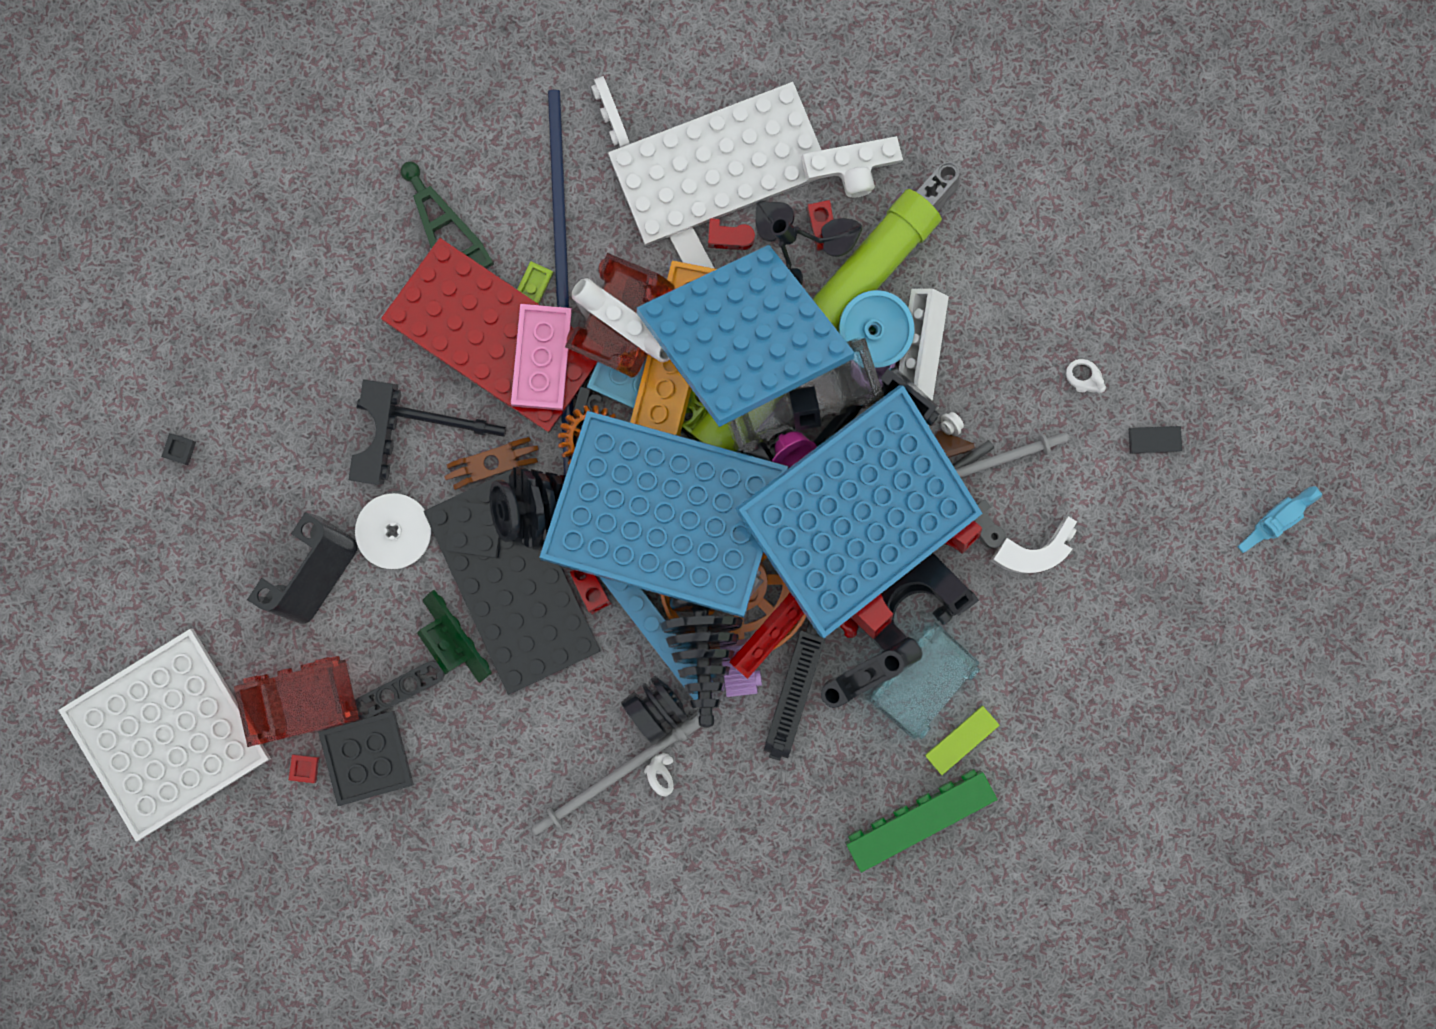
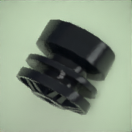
M656 675L650 679L656 688L655 691H652L646 683L642 685L647 695L646 698L642 699L637 693L633 692L621 702L629 717L652 745L667 735L662 725L665 721L674 728L678 727V724L672 717L674 714L682 722L688 719L680 699L670 686L661 681Z

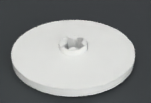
M395 493L384 494L371 500L360 512L355 525L356 542L363 556L374 565L386 569H401L418 561L426 552L432 534V529L423 512L425 509L422 505L411 497ZM389 526L399 527L397 529V533L399 534L397 537L388 536L390 532L388 529Z

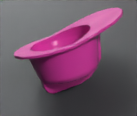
M798 431L780 434L779 440L775 444L776 455L772 462L788 466L789 469L817 448V446Z

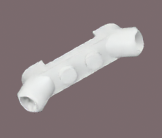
M588 278L581 279L572 290V299L651 357L660 362L670 360L637 313Z

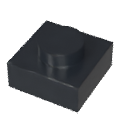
M169 433L161 457L189 465L196 441Z

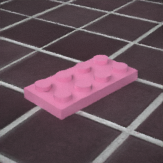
M520 304L511 406L563 410L572 308Z

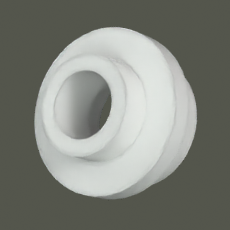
M945 413L940 418V426L947 435L958 436L961 433L964 424L956 413Z

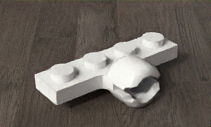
M895 136L802 154L801 161L807 181L839 176L842 179L845 194L850 198H856L871 193L875 188L871 173L872 168L901 163L903 157L898 138Z

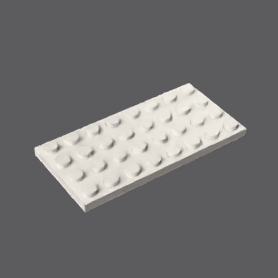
M791 82L610 151L608 156L644 245L648 246L679 232L710 222V218L717 219L815 181L806 180L801 156L805 153L821 151V148L795 85Z

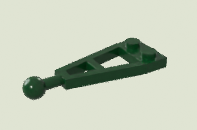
M412 161L405 162L401 166L400 173L404 180L412 183L417 192L413 197L431 249L437 242L434 232L453 222L473 244V246L462 251V253L486 269L493 266L492 259L478 237L431 186L427 188L424 186L419 177V166ZM430 198L445 213L431 222L424 202Z

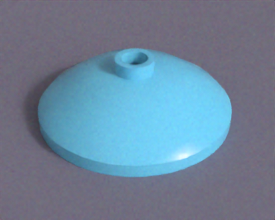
M874 290L856 296L846 305L840 317L839 333L855 352L854 361L867 367H886L899 361L909 350L914 337V321L909 308L899 297L886 291ZM871 325L876 329L874 335H871L868 331Z

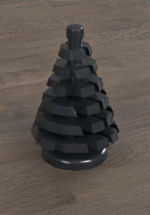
M516 466L511 471L509 483L504 480L492 482L489 496L490 511L495 529L501 540L509 542L518 536L521 542L524 543V546L528 548L539 544L541 539L545 540L566 475L558 476V474L551 472L543 474L540 470L531 469L529 471L524 467Z
M671 598L669 601L672 610L693 612L694 616L670 619L660 623L664 633L680 634L666 638L670 648H696V650L672 653L675 663L697 664V666L680 669L678 673L680 678L697 679V683H690L684 686L686 693L698 694V699L690 700L693 709H699V726L709 728L714 725L712 709L719 708L721 699H713L712 693L724 692L725 683L712 682V678L727 676L730 670L728 666L711 665V663L730 661L735 653L733 650L710 648L727 647L737 644L738 634L727 632L741 628L743 619L734 616H709L710 611L718 610Z

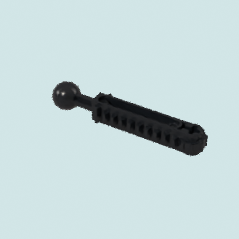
M810 621L808 622L806 632L800 631L763 750L770 753L769 758L778 761L781 760V757L788 758L825 641V638L819 636Z

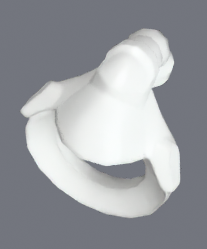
M1078 359L1071 362L1067 367L1066 378L1072 386L1076 387L1077 392L1103 393L1106 386L1102 374L1093 362ZM1077 365H1086L1091 369L1092 376L1088 380H1078L1073 376L1072 370Z
M658 753L652 757L651 763L646 766L644 773H647L652 789L657 794L666 797L673 792L674 788L672 776L664 765L673 763V758L669 754ZM656 774H662L668 782V788H664L659 784Z

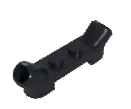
M906 637L834 679H830L822 687V701L830 708H837L882 682L898 676L922 659L923 653L915 639Z

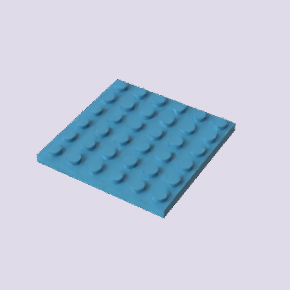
M770 245L637 307V314L719 427L854 359L855 352Z

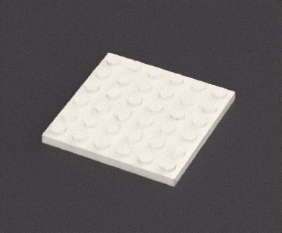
M194 629L187 630L58 710L136 842L271 759Z

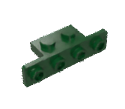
M435 590L429 592L422 601L435 621L421 628L417 632L418 636L445 675L465 663L479 683L492 674L488 662L480 656L473 640L467 637L462 630L459 620L451 614L443 597L438 595Z

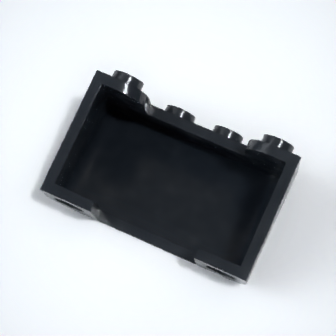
M307 512L304 513L291 534L312 549L287 586H274L261 578L247 601L262 610L299 624L308 623L313 619L357 551L356 541L351 536L322 517ZM307 523L314 524L310 531L311 538L305 537L302 532L303 526ZM267 588L270 590L266 597L259 596V592L262 589Z

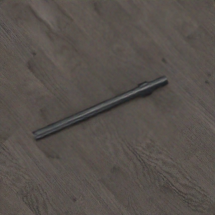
M358 399L356 405L357 409L366 410L364 407L359 405L360 399ZM395 406L394 415L398 417L474 431V434L485 435L487 433L505 437L506 427L488 424L486 420L476 419V421Z

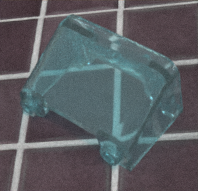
M930 622L923 631V638H918L916 641L922 650V659L898 676L880 684L882 687H878L876 691L873 690L866 699L913 740L918 737L923 739L931 729L928 726L967 678L971 681L980 670L977 667L979 661L936 622Z

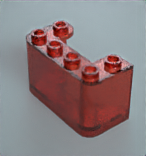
M340 656L326 657L315 660L312 663L300 665V671L293 672L292 668L277 671V676L269 678V674L252 676L242 679L243 684L234 686L247 747L360 720L346 660H340Z

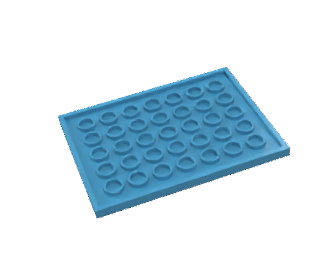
M903 385L896 387L736 508V511L822 638L828 636L983 514Z
M587 411L539 558L543 561L744 618L763 556V550L736 511V508L785 472L788 466Z

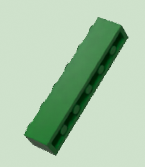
M971 769L961 775L962 780L954 784L952 781H949L938 787V793L932 796L926 793L916 799L917 804L909 808L907 805L896 809L893 811V817L887 820L884 817L879 818L870 824L872 828L864 832L859 829L849 834V840L845 844L860 872L868 870L997 801L998 799L985 774L980 770L976 772L975 769Z

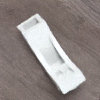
M1069 516L1063 518L1050 541L1038 550L1025 549L1006 538L1003 544L997 548L990 561L1005 570L1015 573L1030 574L1048 570L1063 561L1072 551V548L1064 543L1065 541L1070 542L1077 530L1074 526L1077 521Z

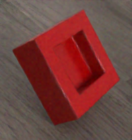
M292 754L288 780L316 783L320 757Z

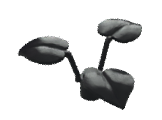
M764 201L757 203L756 227L758 234L765 241H779L778 245L783 252L786 267L801 285L803 283V274L800 269L791 268L792 264L786 249V245L795 242L797 234L817 243H824L823 249L828 255L839 257L852 250L862 232V225L858 221L839 218L827 222L821 230L823 238H818L801 230L798 226L794 227L792 225L794 222V211L788 204Z

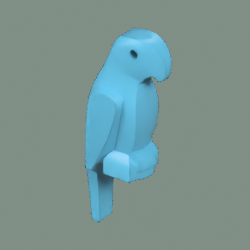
M1311 486L1294 498L1287 497L1267 512L1255 525V530L1237 547L1244 553L1263 539L1268 540L1279 537L1283 531L1291 528L1304 518L1303 512L1308 506L1322 497L1321 491L1316 486Z

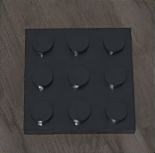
M395 711L318 732L337 806L414 785Z

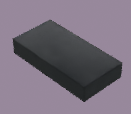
M1181 426L1128 429L1130 454L1182 451Z

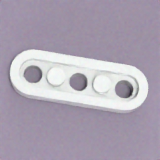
M604 76L594 79L595 85H592L591 88L595 99H601L604 106L600 109L604 122H610L613 130L609 131L614 146L619 144L621 148L629 145L627 134Z

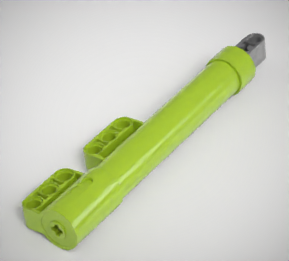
M952 162L942 163L917 191L906 189L887 210V215L812 298L838 332L840 317L846 305L862 293L878 290L919 243H923L941 223L942 218L938 211L960 186V173L956 164ZM947 175L954 176V178L949 181L943 179V177ZM691 390L686 413H693V416L689 421H683L682 429L698 442L737 452L776 409L775 405L785 394L719 427L704 405L699 402V398L693 390Z

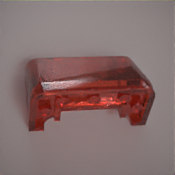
M607 253L599 264L600 278L605 281L602 289L635 313H637V307L675 289L674 284L660 274L610 253ZM591 313L584 328L578 326L568 333L565 348L631 378L639 373L647 356L646 352Z

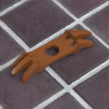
M526 437L470 457L455 460L446 464L447 469L467 464V467L459 468L444 476L445 480L470 474L471 477L453 485L454 490H457L468 484L509 471L513 467L538 463L537 458L516 461L521 456L539 450L538 445L513 451L512 448L531 441L530 437ZM491 455L496 456L499 461L498 467L494 470H488L484 465L485 459Z

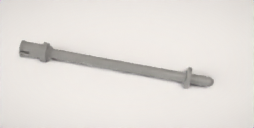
M1041 433L1037 442L955 470L960 478L1041 450L1045 455H1049L1051 453L1050 447L1065 443L1070 437L1068 433H1061L1047 438L1045 434Z
M695 711L684 722H676L678 727H673L672 731L656 744L642 751L556 811L551 807L548 808L547 812L549 815L532 827V833L538 835L554 824L560 828L562 826V818L675 741L683 740L685 742L688 739L687 736L700 728L698 720L700 713Z

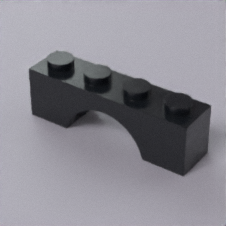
M363 379L359 405L368 410L372 415L376 425V434L372 444L365 451L352 455L349 481L382 485L384 480H388L390 474V465H387L388 455L392 454L394 447L391 433L392 430L396 429L397 415H394L395 406L399 405L401 390H398L399 384Z

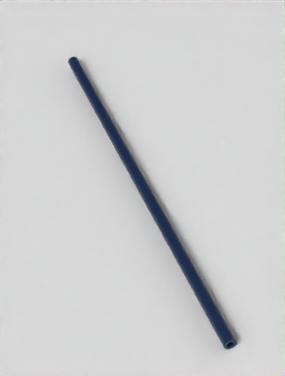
M553 89L548 91L556 301L557 307L569 308L560 90ZM573 400L561 416L562 423L570 425L565 417L567 415L574 417ZM573 435V443L575 446V436ZM566 447L563 448V453L567 451ZM570 455L563 458L564 475L567 474L569 468L568 461L572 458Z

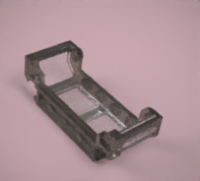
M855 338L847 341V344L855 352L854 359L793 389L815 386L821 422L823 421V416L832 414V417L847 412L846 408L852 405H862L863 409L874 405L878 399L884 397L865 338ZM789 392L728 422L735 443L733 444L735 450H743V453H748L758 449L757 444L774 440L777 433L784 431L787 434L796 431Z

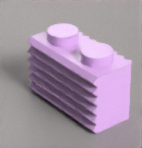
M750 638L738 640L737 644L720 647V649L733 650L735 652L734 657ZM730 661L722 662V666L730 667L729 675L724 676L727 697L758 693V686L762 685L760 670H755L747 679L729 663Z

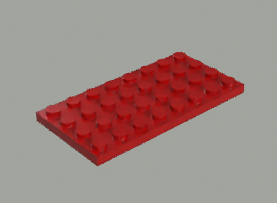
M441 238L438 239L381 317V320L547 433H550L579 392L580 387L584 385L591 375L603 350L602 346L571 326L563 410L511 406L520 304H539Z

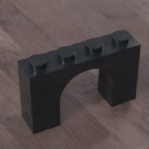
M934 553L881 593L885 604L893 613L892 622L877 637L871 638L881 651L890 648L907 637L894 622L895 611L906 597L916 593L931 594L954 616L974 600L965 584Z

